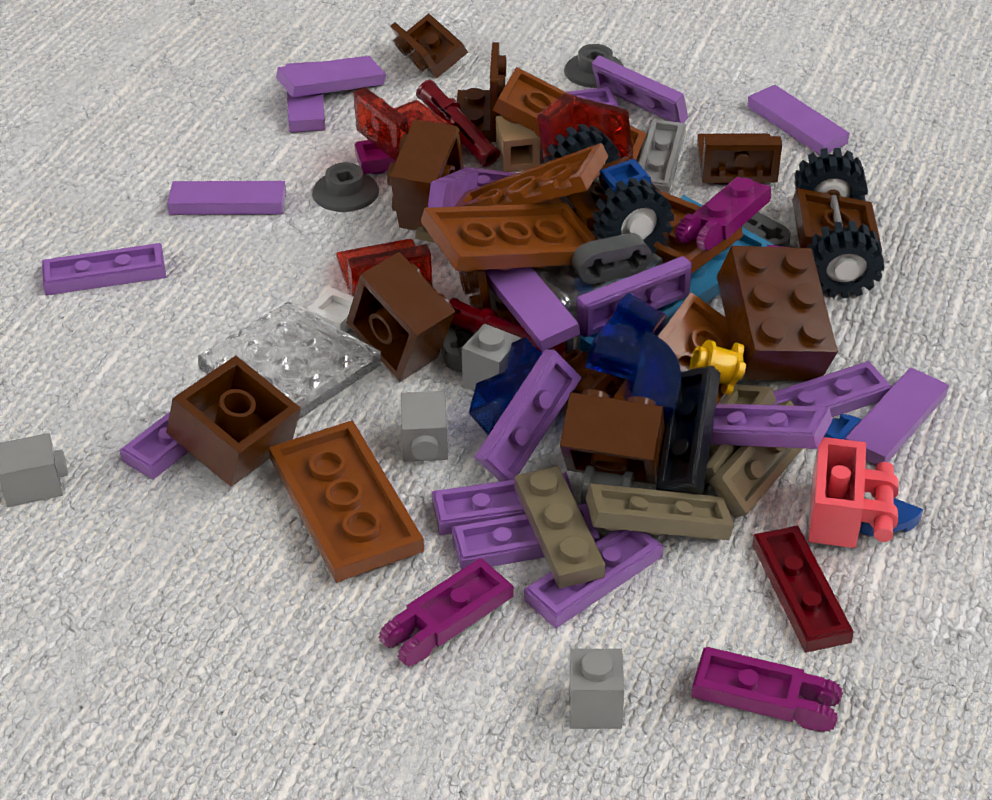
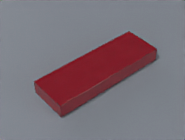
M799 526L754 534L752 546L804 652L807 653L852 643L854 631Z

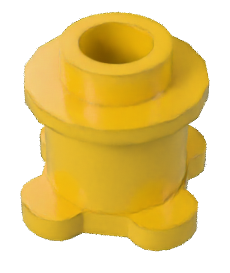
M706 340L702 346H697L693 351L690 360V370L714 366L721 373L719 381L722 384L721 392L730 395L739 379L743 378L745 373L744 345L734 343L732 349L729 350L716 346V342L713 340Z

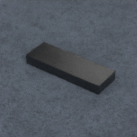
M714 366L674 373L656 490L688 494H701L704 491L721 374Z

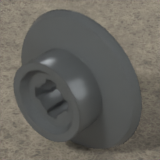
M588 44L581 47L578 55L567 62L564 67V74L567 79L577 85L597 88L591 63L599 55L619 65H624L618 58L613 56V52L609 47L601 44Z
M349 162L330 166L326 170L325 176L316 182L312 190V197L319 206L336 212H351L363 209L372 204L379 195L377 182L368 174H363L360 166Z

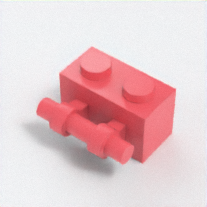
M823 437L817 448L812 474L808 542L856 548L861 522L869 523L874 528V538L876 540L887 542L893 538V529L898 524V508L894 505V498L899 493V480L894 475V466L889 462L878 463L875 470L865 469L866 442ZM864 493H871L875 500L864 499Z

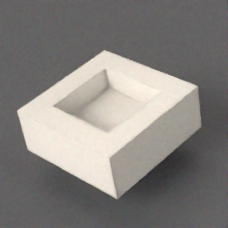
M330 287L306 310L308 323L342 336L350 329L346 321L354 297Z

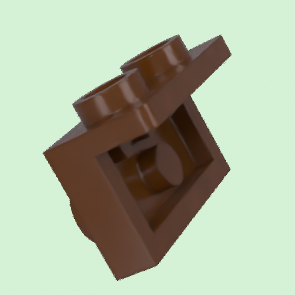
M429 13L408 31H405L396 22L390 26L396 35L393 43L404 56L410 53L409 57L421 72L427 69L435 78L442 75L468 53L464 44Z

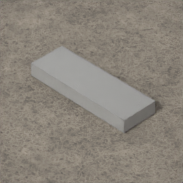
M652 119L649 123L638 163L649 174L651 182L659 190L670 194L686 135V124Z

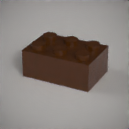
M731 246L717 274V281L731 345L733 346L734 343L744 345L743 359L746 363V369L741 380L808 381L823 376L837 355L838 350L812 249Z

